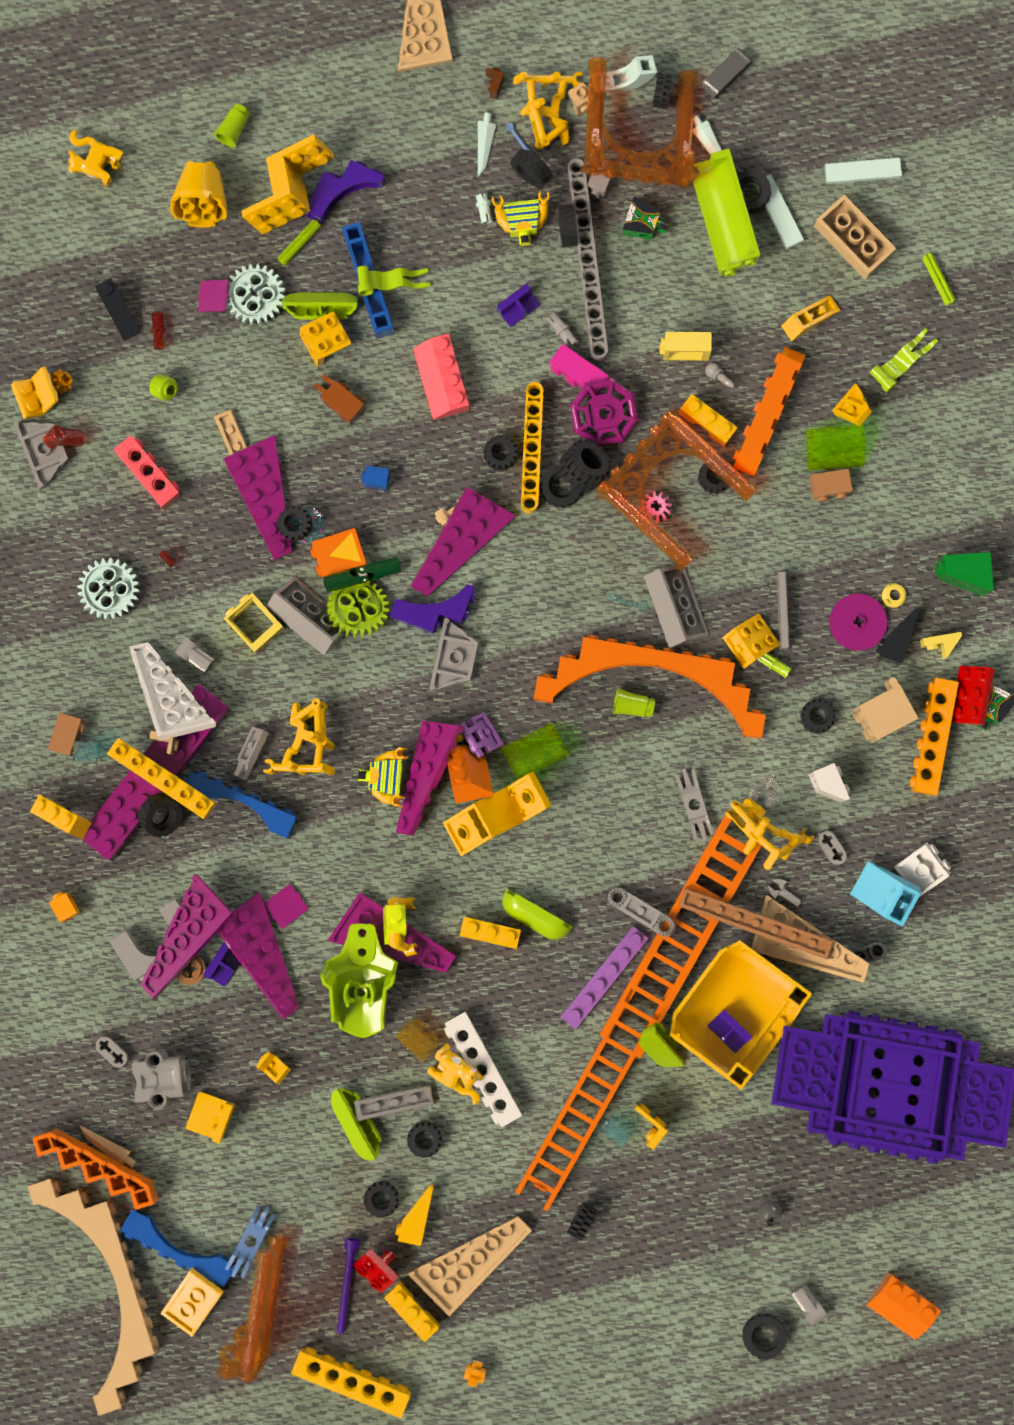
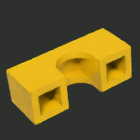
M693 394L690 395L680 408L679 414L693 425L698 424L709 433V437L723 447L726 446L736 433L737 427Z
M38 795L30 810L36 816L80 839L84 838L92 823L41 795Z
M464 917L460 936L517 949L521 930Z
M401 1281L385 1294L384 1299L424 1342L439 1329L440 1324L415 1301L413 1294Z

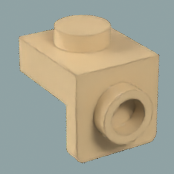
M584 83L568 91L577 116L581 113L586 114L592 109L593 96Z
M151 731L150 739L159 741L157 733ZM177 737L160 740L162 742H169L168 754L174 755V751L178 750L179 740Z

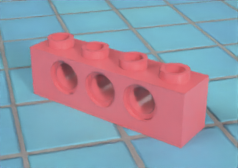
M130 435L113 450L162 509L165 510L181 497L178 492L180 487L174 480L170 483L166 478L169 474L162 466L158 468L155 465L157 460L150 452L145 453L143 450L145 445L140 439H134ZM139 453L142 455L139 461H133L135 454ZM153 468V473L146 476V469ZM165 482L164 489L157 490L158 483Z

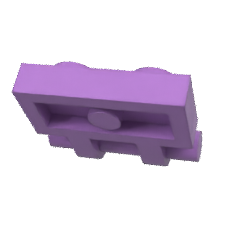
M485 712L467 721L470 728L467 727L465 722L459 725L464 727L462 733H460L461 736L467 740L470 745V751L475 753L478 759L484 756L481 748L488 754L504 745ZM473 733H474L475 736L477 737V739H478V741H479L478 743H477L476 740L474 739V737H473V735H472Z

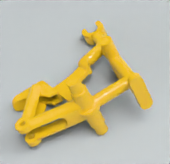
M557 71L551 75H527L526 72H521L514 77V85L527 82L528 102L521 109L520 113L522 116L529 115L536 140L535 147L537 149L548 146L557 136L560 137L562 145L569 142L568 123L565 120L559 119L560 100L565 97L567 83H572L573 87L582 83L576 80V77L583 75L582 72H576L572 76H561ZM535 83H542L544 87L551 83H559L558 93L553 95L551 107L544 105V98L536 99ZM541 115L549 117V124L554 127L547 135Z
M315 698L310 705L302 710L299 702L293 704L290 724L297 727L294 743L291 748L286 750L281 764L271 759H266L265 763L271 764V767L263 772L268 775L274 774L275 771L297 772L301 775H305L307 772L335 774L333 767L322 763L323 749L333 750L335 747L334 743L326 735V703ZM314 716L315 732L307 731L308 725L305 721ZM303 740L316 745L313 765L296 764L291 761L293 754H298Z
M751 798L745 799L743 803L735 800L732 801L731 807L734 810L728 809L725 813L749 838L743 849L745 854L749 855L758 843L771 853L764 863L766 870L771 869L780 858L787 860L793 849L802 843L810 844L814 839V835L807 836L805 834L806 828H803L799 834H792L785 829L780 830L769 823L770 819L768 817H763L766 811ZM739 817H741L746 822V825L741 821ZM767 829L777 835L778 838L784 837L789 840V843L781 849L776 848L763 837V834Z

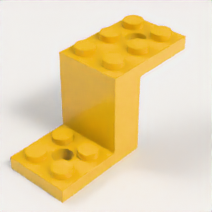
M313 134L266 158L273 195L242 210V217L261 234H265L309 212L310 208L303 174L333 160V152Z
M531 772L508 787L494 793V796L485 797L444 821L443 824L460 856H463L485 842L522 824L552 805L535 773Z

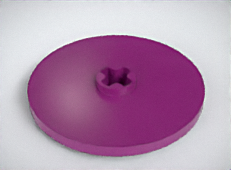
M851 594L839 600L833 607L829 618V626L834 639L841 646L849 650L863 651L874 647L883 638L887 628V617L883 607L876 599L865 594ZM856 617H858L859 620H863V623L860 625V627H858L857 624L853 623L856 620Z

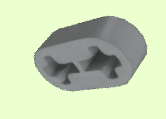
M830 831L820 833L818 844L828 860L834 865L844 863L846 852L836 836ZM823 835H825L826 837L830 836L832 838L830 839V843L832 845L831 848L827 843H822V840L824 839ZM833 848L837 853H842V855L840 856V861L837 859L833 860Z
M105 1036L97 1040L96 1050L109 1063L118 1068L127 1064L129 1060L127 1052L112 1038ZM102 1041L109 1042L108 1047L112 1050L111 1052L108 1049H101ZM114 1052L117 1055L123 1054V1063L115 1062L117 1058L113 1055Z

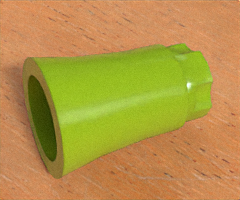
M235 103L232 109L229 110L225 119L213 132L214 137L219 142L231 148H236L239 137L250 116L247 108Z
M618 688L614 699L613 714L652 717L655 699Z

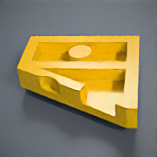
M857 384L852 386L832 410L834 415L858 426L872 413Z

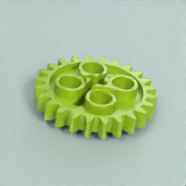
M370 581L365 584L361 583L333 591V595H329L328 600L330 601L327 602V607L329 608L327 609V614L330 615L329 621H335L333 627L340 626V633L346 630V636L351 632L354 638H356L357 633H360L361 638L364 637V633L371 636L372 630L377 633L378 626L383 627V621H387L388 616L386 615L389 613L387 608L389 602L385 601L387 596L381 595L383 589L376 590L377 584L375 583L373 586H370ZM359 595H365L367 598L362 599ZM347 601L349 605H343L341 602ZM373 611L375 614L369 615L366 612ZM354 617L357 621H350L349 618Z

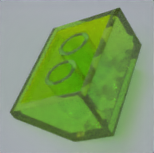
M863 424L860 426L848 425L806 429L804 432L807 471L864 466L865 434Z
M552 722L500 748L516 780L531 772L537 773L569 757V753Z

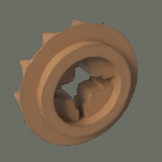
M198 955L190 962L192 967H198V969L192 971V975H189V972L181 971L177 976L181 983L193 985L200 982L204 977L203 974L206 967L204 961Z

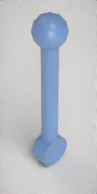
M508 123L506 126L507 130L512 132L525 150L532 152L516 133L514 125Z

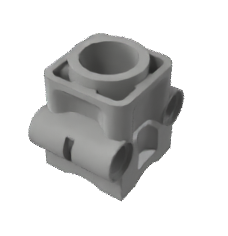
M159 1049L148 1053L145 1060L132 1063V1072L137 1082L135 1090L136 1103L149 1101L151 1107L160 1109L169 1105L173 1098L188 1095V1092L191 1090L190 1067L188 1060H185V1056L169 1057L166 1051ZM155 1055L160 1059L159 1064L154 1060ZM159 1094L164 1098L163 1103L158 1099Z

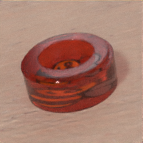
M165 550L158 554L170 568L175 565L176 562Z

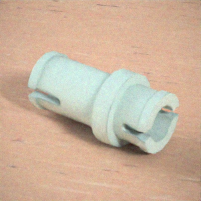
M483 193V196L482 194L476 195V208H479L481 224L493 222L489 207L491 202L488 200L487 193Z

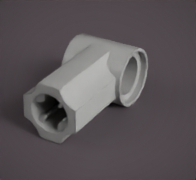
M186 637L174 652L205 673L212 667L215 659L199 649L198 645Z
M806 1284L800 1285L791 1292L811 1327L828 1316L819 1301L815 1300Z

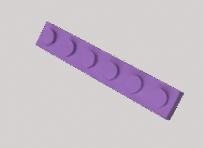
M633 926L562 1014L561 1018L574 1029H577L648 938Z

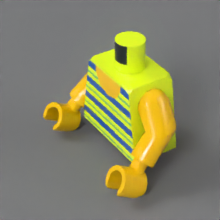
M540 190L538 193L539 199L503 203L504 200L499 195L500 202L495 203L494 197L491 198L493 205L496 206L495 214L498 224L505 232L510 233L511 237H519L520 246L530 245V235H537V230L543 227L548 217V203L546 201H548L550 196L549 191H547V197L542 198Z
M397 748L377 756L374 762L370 763V770L359 769L358 781L369 782L368 789L372 790V795L382 803L400 808L403 807L399 805V800L401 798L405 799V797L400 796L402 759H408V756H403V751L407 750V748Z
M391 897L388 900V905H385L383 908L384 945H390L392 948L404 952L407 957L417 955L418 953L414 949L417 947V944L408 945L404 942L406 936L405 909L416 908L412 904L415 898Z

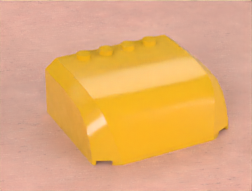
M739 940L718 952L673 1013L669 1035L739 1089L743 1090L781 1039L783 1026L789 1027L811 998L812 993ZM723 1009L752 1036L749 1042L745 1043L736 1053L708 1027V1024Z

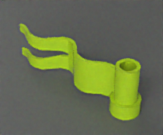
M368 266L357 268L359 279L358 294L361 296L373 294V289L387 291L402 286L411 289L431 287L430 283L427 282L414 283L406 278H402V276L416 277L429 273L428 268L417 271L397 268L388 272L369 271Z
M926 328L916 338L904 345L881 368L879 365H876L870 371V374L882 385L881 388L886 393L895 387L898 383L896 379L905 373L918 358L925 355L938 342L935 339L922 349L911 352L928 330Z

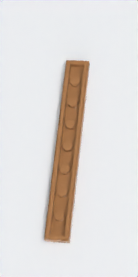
M687 888L684 889L678 906L826 960L834 942L833 940Z

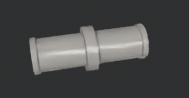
M557 312L550 315L551 318L548 317L547 321L555 329L556 335L561 337L568 348L572 349L575 347L574 343L577 345L579 341L570 332V327L567 324L565 325L560 319Z

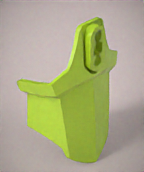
M352 924L349 927L341 953L325 961L324 968L320 973L322 984L329 989L331 1022H338L340 1029L360 1038L372 1036L384 1029L388 989L393 986L398 964L397 961L383 953L376 928L373 924ZM360 929L366 930L364 937L360 934ZM361 948L366 950L365 955L360 954L359 950Z

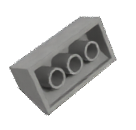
M684 564L660 568L644 576L669 648L709 636Z
M295 576L274 592L266 606L268 610L323 655L327 654L346 633V630L340 633V626L334 628L333 624L335 621H329L330 615L327 614V609H329L327 602Z

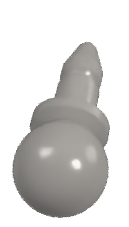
M710 363L707 365L705 373L709 378L721 381L728 387H734L731 379L724 375V370L720 369L717 364Z

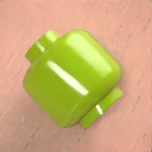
M159 374L151 380L149 390L153 397L163 401H170L177 394V383L173 378Z

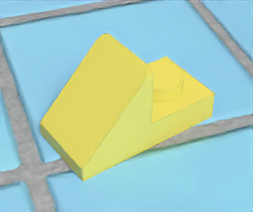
M958 632L923 638L920 640L921 648L927 647V650L938 649V645H940L944 660L951 653L961 638L962 633Z

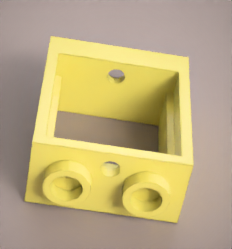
M665 332V336L661 338L660 354H663V360L708 361L711 354V332Z
M251 593L250 595L246 594L243 596L236 608H230L225 613L226 617L224 619L246 644L258 654L285 628L257 597ZM255 603L274 624L252 643L233 621Z

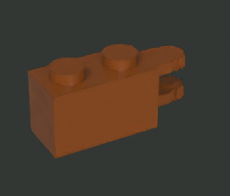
M323 374L321 378L330 387L325 390L318 383L314 385L316 390L322 394V402L349 425H352L365 410L364 400L357 394L352 395L349 392L350 388L343 382L339 384L336 380L333 381Z

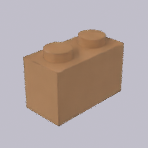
M849 469L812 474L809 477L812 500H818V502L829 501L831 497L845 499L853 491Z
M59 713L48 750L74 757V754H77L80 748V743L78 742L80 735L83 736L86 729L85 720Z

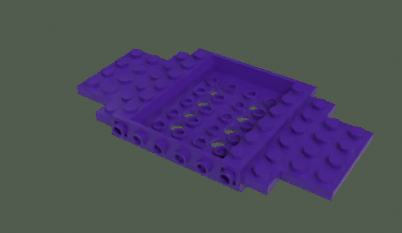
M849 1011V1014H843V1017L824 1014L822 1033L783 1026L771 1105L809 1111L807 1132L825 1135L824 1139L829 1140V1144L841 1146V1142L848 1143V1147L853 1149H860L863 1146L868 1147V1151L875 1153L885 1150L888 1151L887 1155L899 1157L901 1153L906 1154L907 1159L918 1161L919 1157L927 1158L926 1162L933 1164L945 1161V1158L964 1161L967 1141L1006 1148L1014 1092V1069L979 1063V1042L963 1040L962 1035L957 1034L956 1030L945 1029V1032L938 1031V1027L926 1025V1028L918 1027V1023L915 1022L901 1024L898 1019L887 1018V1021L880 1020V1016L868 1014V1017L860 1016V1012ZM877 1048H882L885 1051V1057L881 1060L874 1056V1051ZM916 1055H920L924 1059V1064L921 1067H917L913 1063V1058ZM873 1068L881 1069L882 1076L880 1079L872 1077L871 1071ZM918 1075L921 1078V1084L913 1086L910 1082L911 1076ZM871 1087H876L879 1090V1096L876 1099H872L868 1094ZM911 1094L918 1097V1103L915 1106H911L907 1102V1098ZM868 1107H873L876 1110V1116L872 1119L868 1118L865 1114ZM907 1114H912L915 1117L914 1125L908 1126L905 1123L904 1118Z

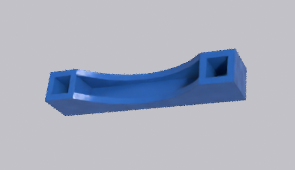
M360 222L342 227L357 279V268L360 266H368L369 271H375ZM373 289V294L363 296L376 339L394 334V330L381 290Z
M198 770L196 773L190 772L186 783L208 798H227L240 801L250 806L259 814L269 831L287 839L290 838L298 820L294 816L295 812L284 808V811L277 809V804L268 800L266 804L260 802V797L251 793L246 796L241 793L242 789L233 785L231 789L225 787V782L214 778L211 781L206 778L207 774Z
M133 1208L120 1230L124 1232V1236L128 1239H137L142 1242L141 1245L143 1247L159 1251L158 1254L165 1259L170 1257L175 1260V1264L184 1269L186 1267L189 1269L193 1268L219 1288L227 1284L237 1263L234 1261L227 1271L225 1268L230 1259L222 1254L200 1256L178 1249L161 1234L153 1217L140 1209L135 1210Z

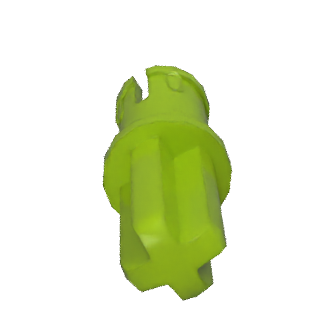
M768 653L757 659L768 666L770 671L774 670L784 678H787L792 670V667L778 660V657L775 658Z

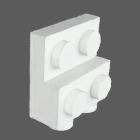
M928 842L913 851L911 855L894 867L902 878L921 887L920 896L951 874L949 863L945 859L941 861L937 855L939 854L938 849L933 844L929 845Z

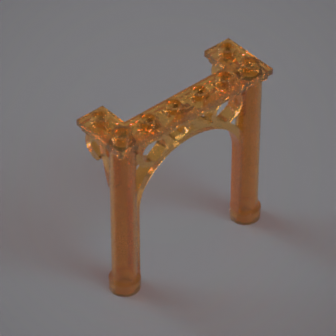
M598 57L589 59L585 160L580 168V172L586 173L589 176L598 174L604 175L606 178L620 177L626 181L635 179L640 180L642 183L658 182L664 186L673 184L679 188L690 186L700 174V170H697L698 167L693 166L695 151L692 150L695 84L697 83V73L694 71H681L679 73L676 131L671 143L661 150L643 153L621 146L608 133L604 123L607 60ZM603 139H604L605 142L607 143V145H605L604 147H603ZM677 143V151L675 157V155H673L670 152V150ZM613 149L618 153L619 159L617 161L608 160L604 154L605 151ZM662 155L671 161V167H661L657 159ZM624 156H626V159H625V160H628L629 162H631L632 165H626V164H620V163L623 161ZM653 159V168L642 167L643 164L649 163Z
M675 409L673 412L669 410L659 421L661 423L660 426L656 424L649 431L651 435L647 440L643 438L636 445L638 449L634 454L630 452L623 459L625 463L621 468L617 466L610 473L612 476L608 482L604 480L597 487L595 498H599L601 501L605 498L677 564L676 567L680 571H683L694 557L649 516L643 504V487L650 471L664 459L676 455H689L698 458L706 464L745 502L757 491L758 487L754 483L751 484L683 421L677 413L678 410ZM668 436L674 438V450L664 451L660 445L661 441ZM680 441L686 443L691 449H679ZM656 442V449L662 455L647 456L645 453ZM638 460L642 464L640 472L643 474L642 477L636 472H628ZM628 477H635L638 481V488L634 491H626L623 487V482ZM618 482H619V485H618L619 490L615 487V485H616ZM637 494L638 507L626 496Z
M269 1235V1250L256 1251L255 1259L257 1260L248 1323L247 1325L238 1326L234 1331L233 1338L235 1344H226L219 1353L221 1364L216 1369V1374L221 1375L220 1377L223 1379L238 1377L243 1382H253V1380L258 1379L271 1357L270 1341L284 1251L288 1244L287 1237ZM228 1351H230V1354H234L233 1358L227 1357Z

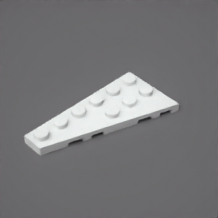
M148 642L129 646L159 741L216 727V722L207 715L206 710L196 702L195 697L180 679L175 677L169 666L164 664L159 654Z

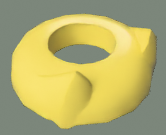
M897 583L888 584L882 592L884 604L891 608L901 606L906 600L905 589ZM892 590H897L900 593L898 600L891 599L890 592Z

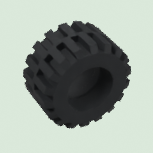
M580 439L575 441L561 456L559 470L562 471V477L565 478L567 483L571 484V487L577 488L578 491L589 492L595 490L608 477L611 472V464H609L611 461L607 457L606 451H603L600 445H596V442Z

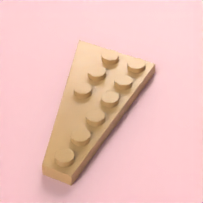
M407 0L398 73L453 62L441 1Z
M766 895L761 915L833 940ZM755 934L751 947L756 953L861 983H865L870 966L869 963L835 940H833L834 942L827 960Z
M516 1216L407 1274L450 1316L523 1241L532 1229L519 1216Z

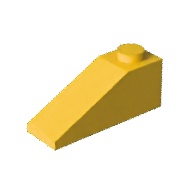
M829 295L794 313L781 327L791 341H794L838 313L840 308Z
M430 1184L403 1218L402 1223L397 1224L395 1235L399 1236L398 1241L421 1246L434 1185Z

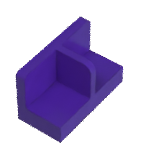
M526 283L499 303L497 311L508 326L513 327L537 309L540 304L531 294V288Z
M223 942L203 974L206 978L212 979L222 986L227 985L240 964L225 942Z
M724 1009L708 1024V1027L734 1053L752 1038Z

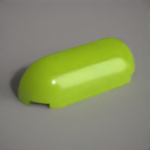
M300 292L285 296L282 299V306L295 319L316 320L331 312H335L338 320L348 318L356 310L357 298L348 293Z
M506 889L504 892L502 904L505 912L511 918L551 940H559L566 937L573 929V926L511 890Z
M659 1022L647 1026L640 1035L639 1045L651 1059L663 1067L684 1066V1060L679 1057L676 1049L679 1047V1044L669 1035L670 1033Z
M339 1088L331 1095L333 1111L356 1153L365 1160H374L379 1155L380 1134L371 1118L357 1121L354 1101L361 1100L358 1094L344 1088Z

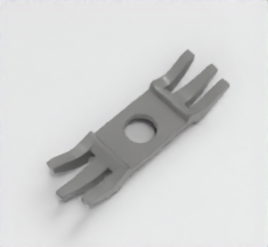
M684 768L682 772L686 788L683 787L678 774L675 775L689 818L693 839H697L694 825L697 823L703 841H706L703 821H706L710 835L714 834L702 798L695 769L691 770L695 784L692 786L688 773ZM692 799H697L700 802L698 810L690 809L689 802Z

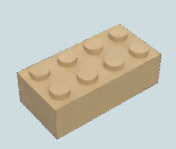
M845 194L817 218L814 225L819 233L864 280L892 257L896 250L892 243Z

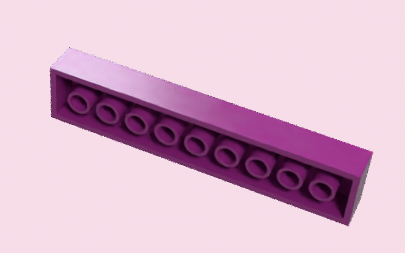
M199 684L191 694L195 697L196 702L206 710L207 715L216 722V727L177 736L179 746L178 750L174 751V755L167 753L169 742L156 740L143 753L177 777L180 776L231 710ZM130 770L92 818V823L82 840L107 860L113 861L140 827L138 811H140L141 804L151 795L164 792Z

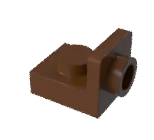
M487 67L485 70L486 77L491 79L487 90L489 91L490 98L497 100L505 80L504 73L498 68Z

